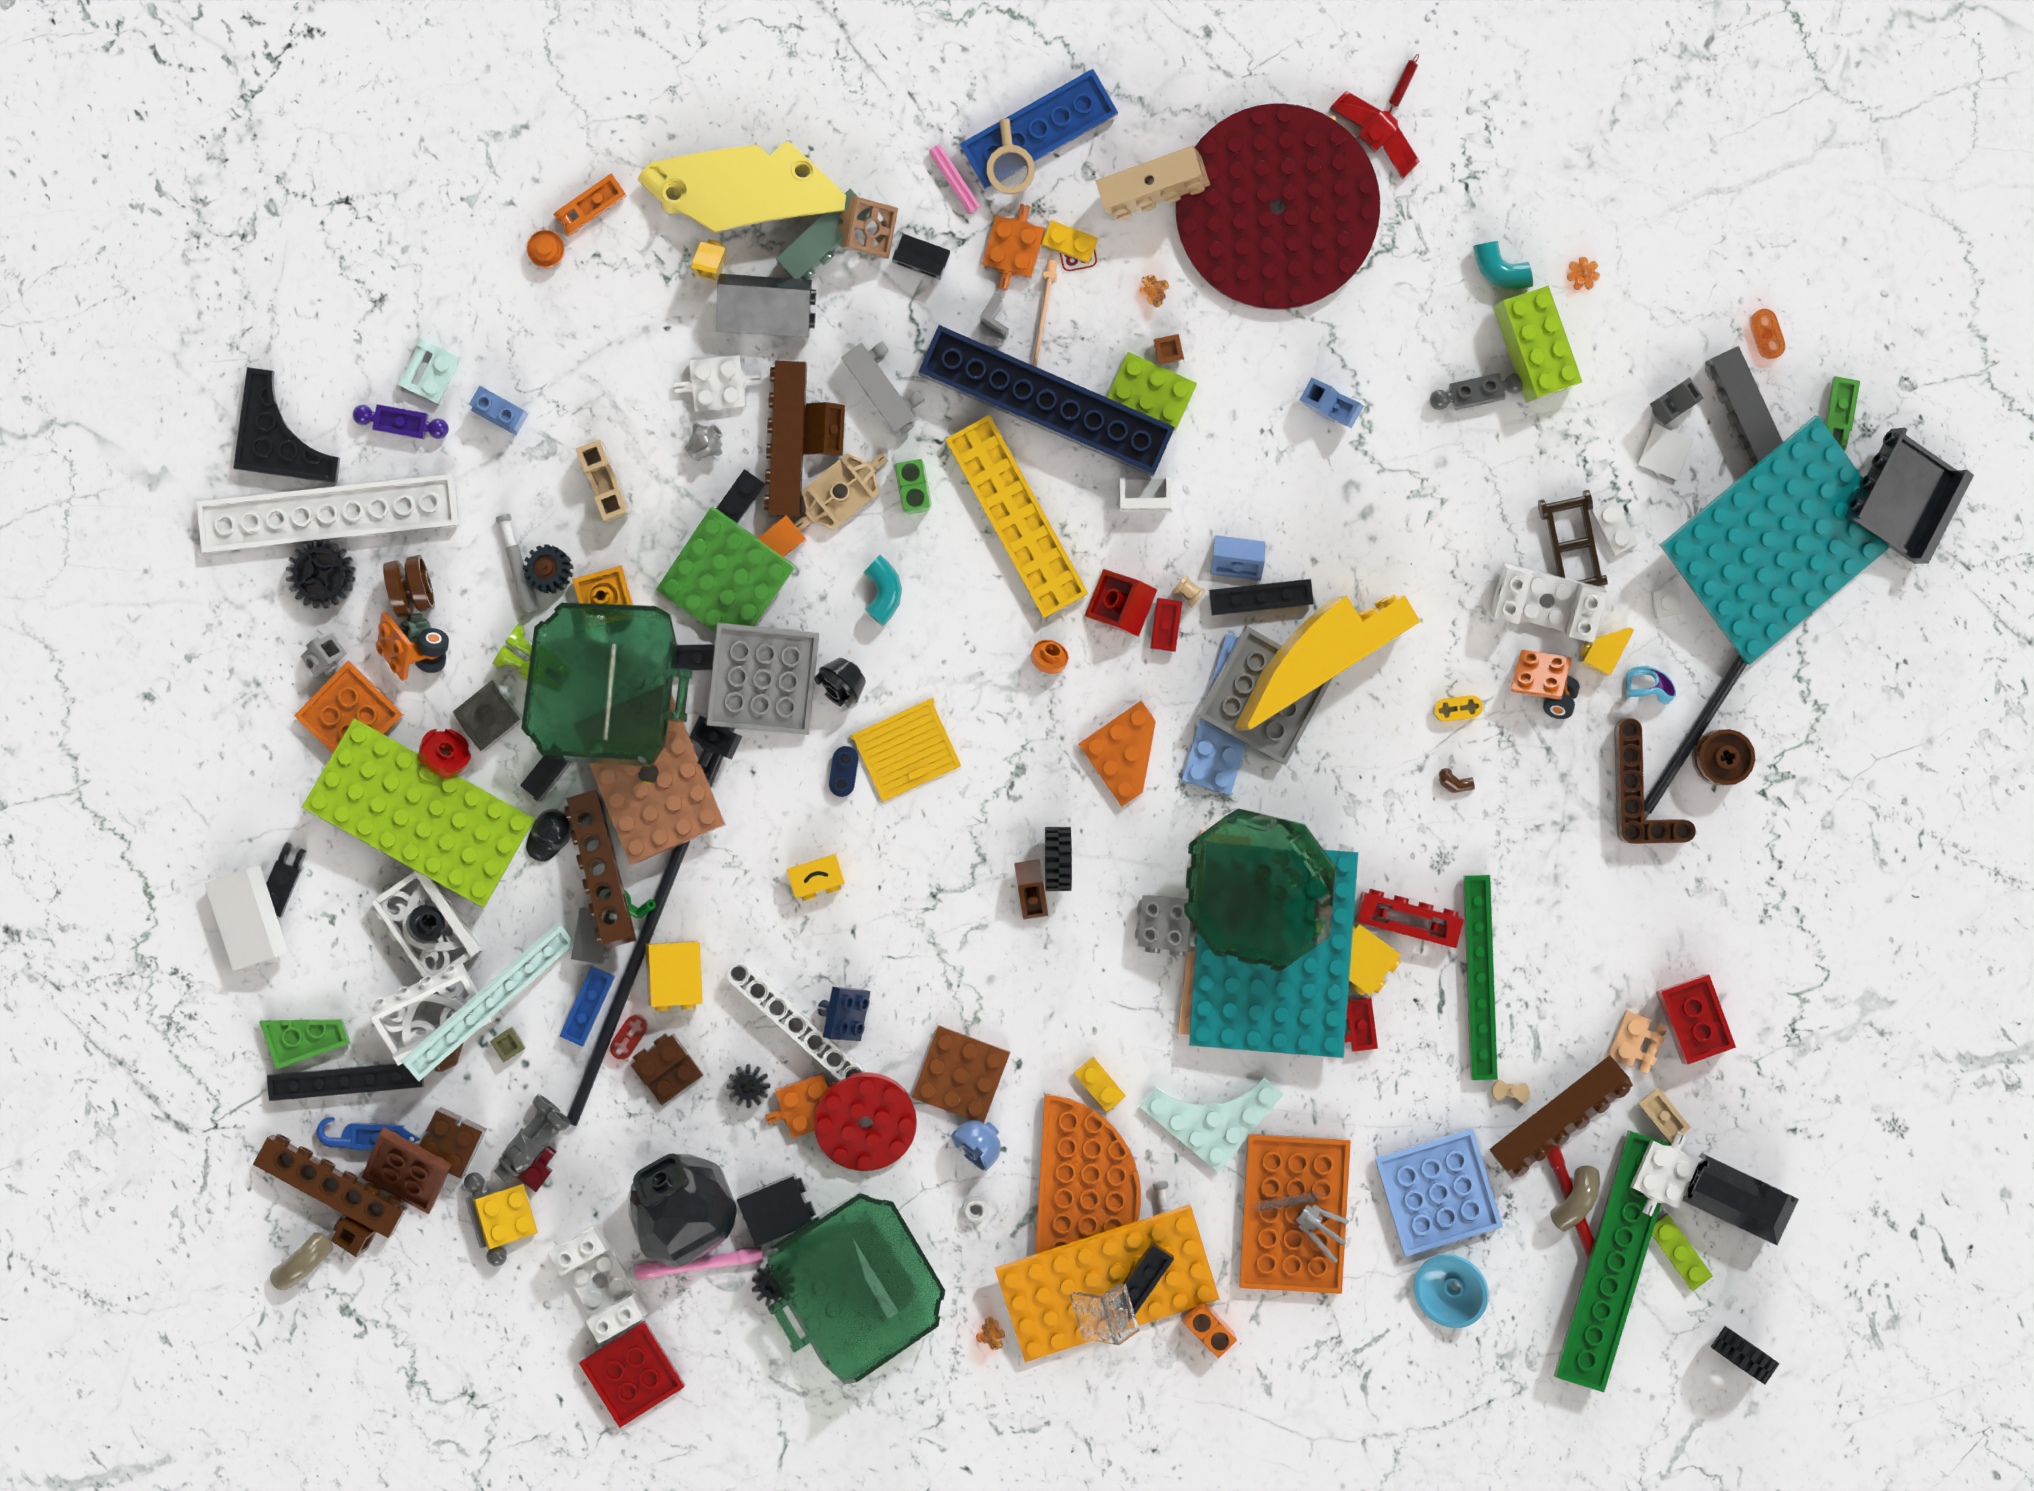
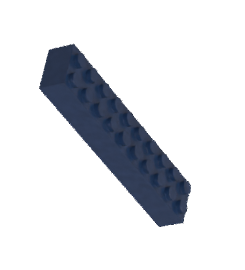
M938 325L918 371L921 377L1152 477L1158 468L1175 428L941 325Z

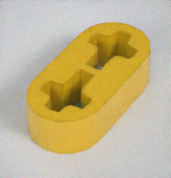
M1473 695L1441 699L1433 707L1434 716L1444 722L1475 718L1483 710L1482 701ZM1469 699H1471L1473 704H1477V709L1473 710V714H1470L1469 710L1460 711V706L1467 705ZM1443 703H1446L1447 707H1456V711L1449 712L1446 718L1443 713H1439V708L1443 707Z

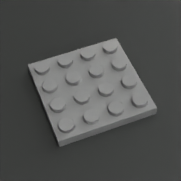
M716 622L706 725L809 735L820 633Z
M1245 626L1196 716L1282 765H1286L1333 678L1251 730L1237 731L1235 725L1261 673L1276 652L1282 647L1252 628Z

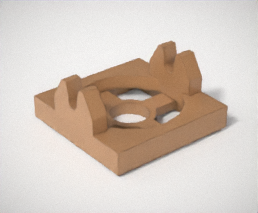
M851 196L849 210H845L839 216L840 219H843V224L837 227L840 233L844 234L842 248L889 259L898 208ZM871 208L868 218L864 221L857 219V215L862 210ZM879 213L883 217V220L881 222L878 220ZM871 220L877 225V230L873 235L867 232V224ZM855 228L862 229L865 235L864 245L857 240L854 233ZM875 238L878 242V245L872 247L873 240Z

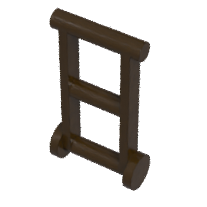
M1584 490L1583 496L1547 504L1544 499L1538 500L1540 517L1542 520L1547 519L1558 576L1565 578L1561 558L1562 552L1589 547L1594 577L1578 581L1595 586L1608 585L1607 576L1601 575L1588 511L1593 510V500L1590 491ZM1581 507L1586 537L1558 543L1552 513Z

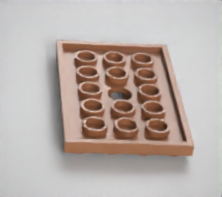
M668 684L573 724L631 866L726 825L702 765L697 763L699 758ZM648 764L656 766L659 772L657 780L651 784L643 783L639 777L641 768Z

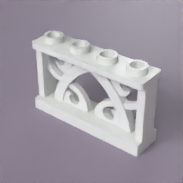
M416 871L371 901L374 905L371 908L373 913L379 920L383 919L388 926L386 929L388 935L393 941L398 940L403 948L400 950L403 957L409 963L412 961L417 968L415 973L419 980L425 976H433L442 972L449 965L465 963L484 950L441 886ZM417 878L421 883L411 897L407 893L400 891ZM399 896L408 901L407 907L401 903L395 904L400 909L399 913L395 915L388 909V902L392 897ZM431 899L433 907L442 913L445 927H449L453 931L451 936L445 935L448 942H444L443 934L437 939L438 942L425 944L415 941L409 935L406 928L407 916L413 909L420 906L418 904L420 901L425 905V901ZM403 920V930L396 921ZM414 947L423 949L422 953L419 955ZM465 947L468 952L450 964L448 951ZM437 951H442L444 955L442 968L439 970L430 969L426 964L427 957L432 956L436 963L439 958Z
M463 963L449 965L442 972L433 976H425L418 983L410 987H402L393 995L375 1000L369 1006V1018L373 1021L393 1054L397 1065L403 1064L401 1060L447 1020L446 1016L452 1009L454 1010L451 1012V1015L465 1004L462 1001L468 995L472 998L478 993V990L465 970ZM456 982H460L463 985L464 989L463 992L457 998H455L454 996L456 994V986L452 990H448L445 987H448ZM422 1001L446 1005L440 1014L439 1024L433 1026L422 1020L412 1021L415 1011ZM397 1011L398 1015L390 1016V1018L395 1022L402 1021V1024L391 1025L386 1023L383 1018ZM491 1018L484 1025L490 1023ZM415 1027H422L425 1030L420 1033H416L418 1031V1028ZM402 1031L403 1041L397 1043L391 1032Z

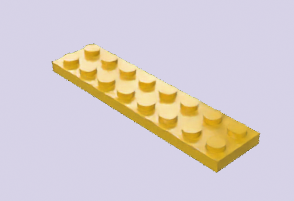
M988 415L946 438V443L1043 618L1088 595V591L992 417Z

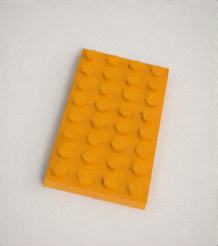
M1190 1204L994 1267L1025 1362L1195 1308L1200 1303L1207 1304L1220 1299ZM1153 1242L1174 1256V1260L1133 1319L1129 1320L1111 1309L1109 1303Z

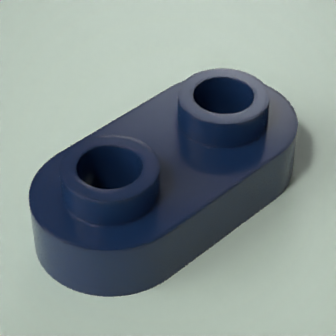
M842 746L833 755L829 788L838 797L848 796L855 787L859 756L852 747ZM843 754L850 756L849 763L844 764L841 762ZM844 779L847 785L844 789L837 787L838 780Z

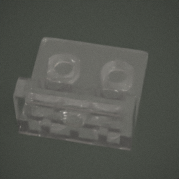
M1117 1284L1103 1295L1075 1291L1070 1294L1073 1310L1075 1311L1080 1333L1084 1340L1121 1345L1140 1331L1126 1284Z

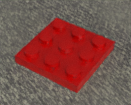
M645 1320L579 1362V1365L619 1428L686 1386Z

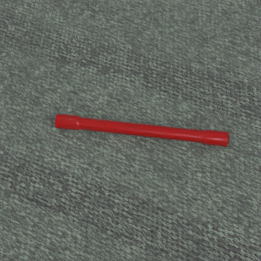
M1556 1145L1550 1150L1547 1159L1566 1200L1573 1190V1184L1566 1169L1560 1147ZM1584 1218L1575 1225V1228L1589 1260L1594 1239L1587 1220Z

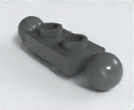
M1500 373L1450 383V392L1447 393L1444 390L1434 391L1430 396V404L1434 409L1443 410L1449 403L1453 402L1455 410L1505 400L1506 395L1504 391L1517 394L1522 391L1523 385L1521 378L1516 373L1508 375L1505 381H1501Z
M472 1172L465 1177L464 1186L473 1196L466 1198L465 1202L479 1247L484 1248L487 1246L473 1200L489 1195L492 1192L487 1191L483 1193L482 1189L485 1184L483 1176L477 1172ZM498 1246L489 1249L486 1258L490 1265L497 1267L505 1263L507 1253L503 1247Z

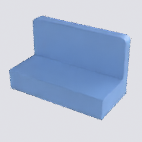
M1215 536L1210 574L1261 581L1265 563L1264 541Z

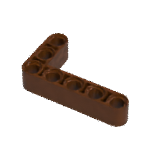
M1621 719L1617 722L1614 729L1616 820L1619 839L1624 843L1631 844L1685 843L1691 841L1696 834V829L1689 820H1644L1642 726L1636 719ZM1626 723H1630L1634 728V732L1630 737L1625 736L1623 733V726ZM1628 748L1634 752V759L1630 763L1626 762L1623 757L1624 751ZM1628 774L1633 775L1635 778V784L1631 788L1626 787L1624 784V778ZM1631 799L1635 802L1636 807L1634 812L1629 814L1625 810V803ZM1658 824L1661 827L1662 833L1660 837L1655 839L1651 835V828ZM1680 824H1684L1687 827V834L1683 838H1680L1676 832ZM1629 825H1633L1636 828V835L1632 839L1627 838L1625 830Z

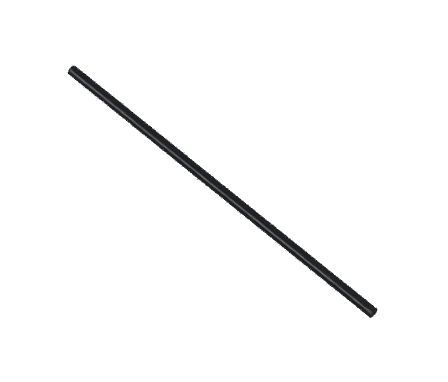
M725 727L733 732L735 728ZM712 754L704 771L711 788L724 758L720 754ZM690 841L674 847L653 899L656 906L647 914L567 1115L573 1126L578 1125L646 954L645 944H650Z

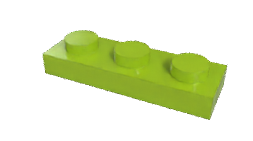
M1665 1213L1657 1219L1652 1237L1690 1290L1694 1291L1712 1278L1713 1275L1670 1215Z

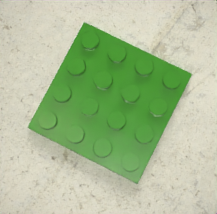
M712 506L656 590L714 632H716V622L756 626L796 568V565Z

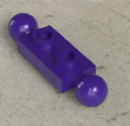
M377 404L375 412H372L371 408L367 405H359L355 407L352 413L353 420L357 424L367 425L373 422L372 430L419 439H425L426 432H429L433 438L442 439L449 431L446 421L434 419L428 422L429 414Z

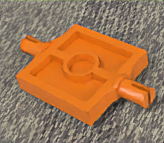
M1020 204L1017 218L1009 219L995 215L982 265L996 269L1001 273L997 286L1001 290L1003 288V290L1008 291L1011 276H1023L1031 279L1033 277L1045 228L1032 225L1026 221L1030 209L1029 205Z
M824 1072L775 1089L779 1101V1110L765 1114L768 1125L783 1119L789 1128L792 1139L814 1131L816 1105L824 1091L829 1087Z

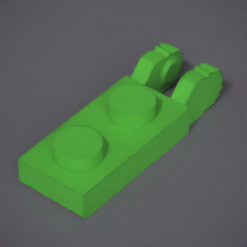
M1835 376L1832 379L1825 425L1832 435L1834 429L1842 430L1838 443L1845 451L1849 433L1853 427L1860 381Z

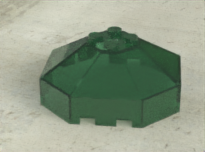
M1238 808L1189 843L1188 854H1191V866L1187 868L1186 888L1189 889V897L1184 905V913L1214 955L1238 957L1240 962L1256 966L1261 963L1271 966V970L1281 972L1330 937L1336 866L1305 824Z

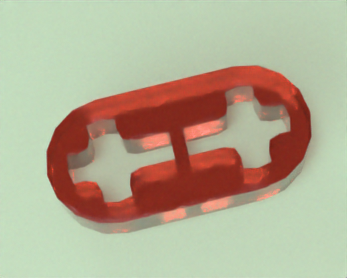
M634 1014L624 1022L610 1044V1052L615 1058L626 1059L633 1053L648 1029V1022L644 1016ZM640 1020V1027L643 1028L642 1031L637 1030L633 1036L629 1035L632 1029L630 1021L636 1022ZM625 1038H628L629 1042L626 1045L628 1052L623 1051L619 1054L616 1043L621 1044Z

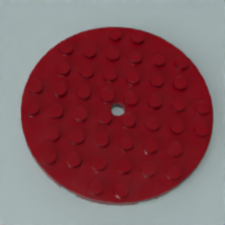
M1285 103L1257 105L1234 113L1220 121L1194 147L1202 157L1210 185L1204 187L1205 190L1201 193L1181 195V199L1175 202L1177 229L1182 246L1192 265L1200 276L1218 292L1234 301L1260 309L1286 310L1299 308L1315 303L1337 291L1363 264L1371 250L1379 226V185L1374 168L1365 150L1356 138L1337 121L1321 112L1300 105ZM1277 199L1285 205V210L1280 214L1273 213L1270 208V204Z

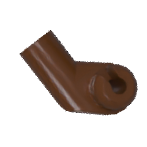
M1448 768L1439 771V782L1449 792L1458 793L1475 790L1473 777L1458 779L1452 774V770Z
M464 1043L439 1063L434 1070L436 1072H444L454 1067L458 1063Z

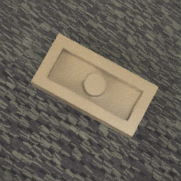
M1658 1087L1638 1102V1105L1670 1144H1672L1676 1132L1684 1134L1691 1128Z

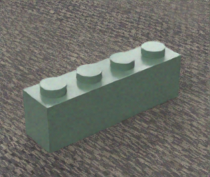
M851 189L845 193V210H849L851 196H857ZM870 208L862 210L857 215V219L864 221L868 218ZM843 212L823 213L776 258L777 263L792 279L810 280L816 274L814 270L820 264L826 265L835 256L833 252L839 246L842 248L844 234L840 233L837 227L843 224V219L839 218Z

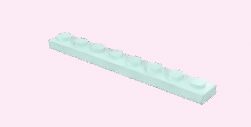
M556 923L407 1054L401 1062L418 1081L423 1079L572 947L574 941L564 928Z

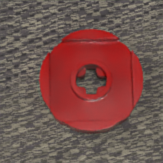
M433 729L422 738L417 757L430 771L439 774L444 779H450L453 775H457L465 770L470 761L471 753L468 750L469 744L467 740L458 732L451 729H445L444 732ZM446 749L449 753L444 755L439 750L444 751Z

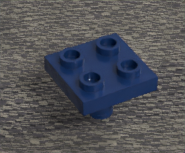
M832 986L830 1001L822 1000L818 1005L826 1009H817L820 1016H826L823 1037L833 1040L861 1041L865 1029L864 1023L870 1003L871 991Z

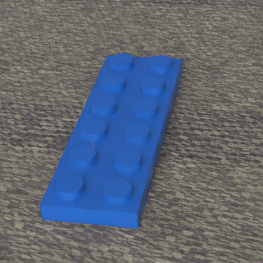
M1091 69L1004 119H1010L1013 145L1025 149L1031 155L1033 162L1117 116L1118 111L1094 69ZM1000 122L960 143L961 149L985 190L992 186L987 177V162L994 151L1003 147ZM1008 153L1002 155L994 165L995 178L1000 182L1027 167V164L1017 154Z

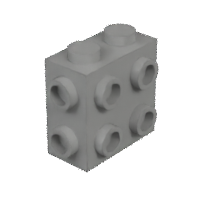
M1142 895V900H1139L1137 908L1138 915H1140V925H1137L1135 930V940H1138L1137 946L1145 947V952L1160 953V949L1170 950L1169 955L1185 956V952H1192L1193 948L1197 946L1198 932H1195L1196 921H1199L1200 906H1198V900Z

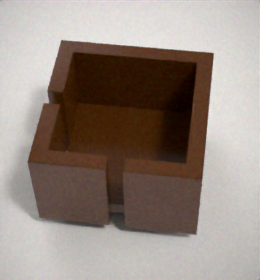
M440 1107L435 1111L426 1130L429 1133L423 1136L420 1146L451 1163L452 1166L449 1174L461 1179L466 1175L487 1128L468 1119L462 1121L460 1126L456 1125L462 1116Z

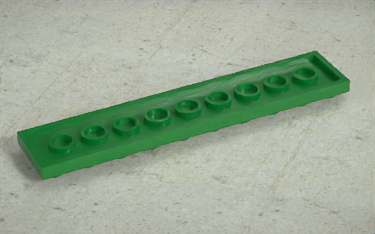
M1629 1130L1624 1141L1554 1372V1377L1600 1392H1605L1661 1206V1203H1657L1652 1216L1643 1213L1642 1211L1648 1198L1642 1192L1630 1186L1650 1140L1661 1145H1672Z

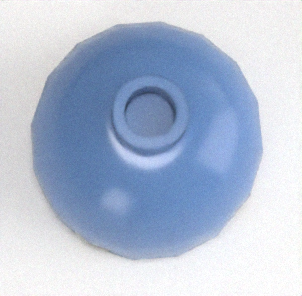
M971 1120L963 1123L950 1135L954 1145L957 1148L961 1146L966 1153L964 1156L981 1170L986 1169L987 1171L996 1162L1001 1152L1000 1140L996 1136L999 1131L990 1122L985 1125L981 1121Z

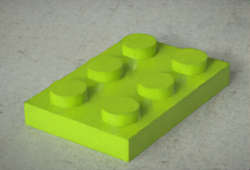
M1127 352L1107 398L1174 426L1176 431L1197 383Z

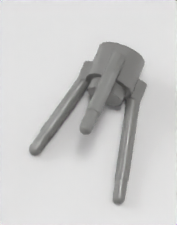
M1306 1204L1296 1218V1222L1300 1224L1298 1228L1303 1230L1332 1262L1336 1263L1337 1258L1310 1228L1312 1230L1318 1228L1341 1245H1345V1240L1320 1223L1323 1218L1319 1214L1344 1224H1348L1349 1220L1323 1210L1315 1204L1312 1207Z

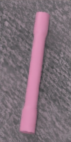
M762 1247L741 1249L736 1252L702 1256L681 1267H672L660 1262L635 1265L634 1270L636 1280H643L702 1269L764 1262Z

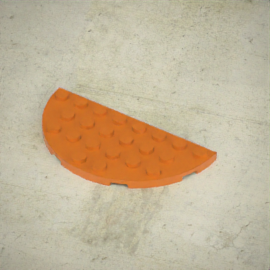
M1044 1094L1035 1254L1136 1222L1139 1219L1141 1206V1187L1137 1167L1129 1147L1116 1128L1106 1118L1085 1104L1052 1094Z

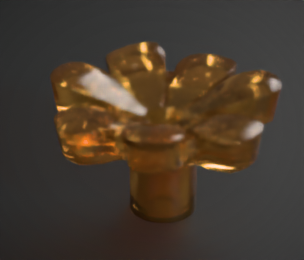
M1580 257L1579 264L1572 261L1568 266L1573 272L1567 274V280H1575L1573 287L1576 290H1580L1583 285H1585L1587 290H1590L1594 287L1592 280L1598 281L1600 278V274L1595 272V269L1598 267L1597 262L1591 261L1588 263L1586 257Z
M1154 275L1142 277V283L1145 286L1140 288L1141 294L1148 295L1147 301L1150 305L1153 304L1155 307L1161 306L1163 304L1162 301L1166 298L1164 291L1169 289L1168 282L1166 280L1157 281Z
M990 1316L985 1319V1323L982 1325L983 1332L977 1333L976 1339L979 1343H988L991 1350H998L1003 1347L1000 1339L1005 1338L1004 1330H998L999 1322Z

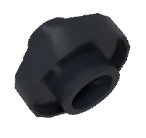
M420 905L407 916L406 928L409 935L415 941L423 944L432 943L443 934L445 920L437 908L430 905Z

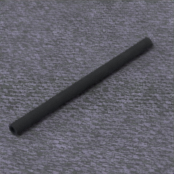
M1740 655L1733 662L1644 800L1645 812L1649 814L1653 812L1748 665L1745 664Z

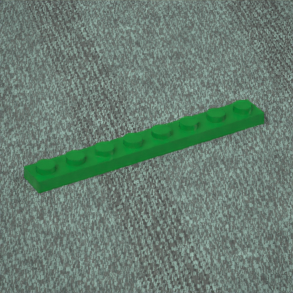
M1490 875L1463 876L1470 1076L1471 1080H1498Z

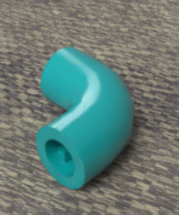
M1498 241L1473 246L1479 270L1490 283L1503 289H1524L1533 286L1529 262L1518 264L1505 262L1501 257Z
M880 554L863 572L875 584L877 590L875 598L865 608V611L881 626H884L892 618L900 605L902 587L899 575L892 565Z

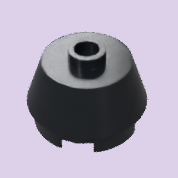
M837 658L820 667L819 673L814 677L816 685L822 684L827 691L824 695L839 707L845 704L849 708L853 703H857L866 684V679L859 667L844 658Z

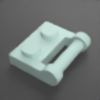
M418 338L415 344L417 348L403 377L399 378L397 385L440 405L461 358ZM426 351L433 355L417 386L411 382Z

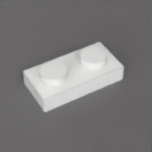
M1615 498L1591 510L1614 556L1638 544Z

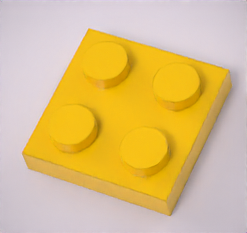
M518 1184L473 1200L487 1249L538 1233L524 1184Z

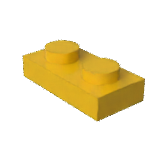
M1051 220L1041 246L1089 264L1098 238Z
M1094 1056L1074 1072L1106 1113L1126 1097Z

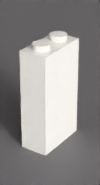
M260 865L204 883L233 971L243 968L244 973L258 969V963L264 961L265 966L279 962V956L289 953Z

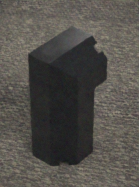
M1701 1153L1699 1157L1703 1160L1698 1164L1688 1186L1686 1196H1684L1682 1201L1772 1244L1778 1245L1799 1199Z

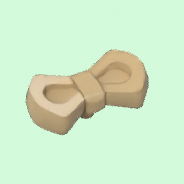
M1499 1079L1493 1084L1491 1089L1496 1101L1509 1097L1515 1098L1520 1104H1524L1530 1097V1089L1526 1083L1513 1085Z

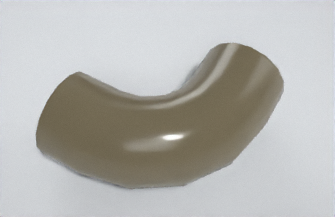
M1586 1165L1577 1168L1574 1172V1187L1571 1194L1562 1204L1551 1210V1219L1559 1230L1563 1232L1568 1231L1584 1219L1593 1208L1600 1188V1174L1595 1167Z
M313 1233L297 1251L272 1270L270 1274L272 1285L276 1289L284 1291L305 1278L333 1250V1245L329 1238L322 1233Z

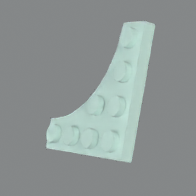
M1263 1077L1250 1090L1233 1100L1223 1103L1199 1105L1173 1098L1155 1087L1140 1105V1108L1219 1173L1248 1138V1134L1254 1131L1283 1096V1093Z

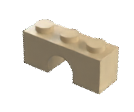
M597 440L576 448L575 450L584 473L587 475L595 495L594 499L603 521L608 523L629 515V508L603 442Z

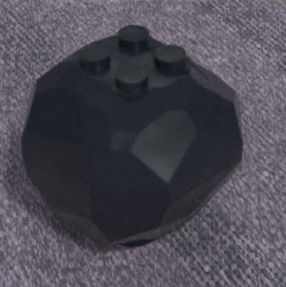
M668 1154L640 1169L634 1175L628 1196L629 1217L642 1253L647 1258L668 1266L681 1267L706 1255L726 1240L734 1227L737 1208L724 1172L714 1162L691 1154Z

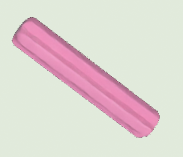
M941 145L931 148L929 150L930 156L969 214L979 208V203Z

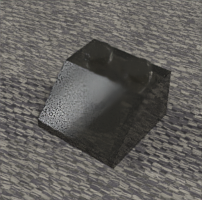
M494 680L487 683L453 711L464 732L482 752L487 751L525 720Z

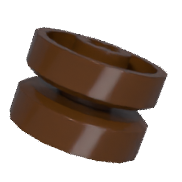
M421 555L407 557L404 567L397 560L384 563L383 575L387 594L393 611L398 618L412 615L414 606L419 612L434 609L433 588L427 567Z
M1731 729L1709 731L1700 737L1692 751V764L1698 776L1704 781L1715 785H1734L1745 780L1752 772L1756 760L1755 750L1750 740L1741 732ZM1725 754V760L1721 761L1720 756Z

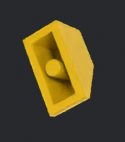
M708 239L707 243L700 242L691 265V269L696 276L718 281L719 275L723 272L728 252L725 247H722L723 243Z
M1630 627L1596 637L1594 643L1585 641L1579 652V655L1582 656L1579 662L1605 676L1611 675L1634 629Z

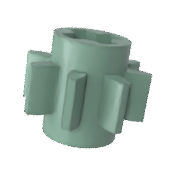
M422 613L404 616L405 621H402L399 625L401 631L413 643H417L418 635L421 631L431 628L430 622L423 618Z

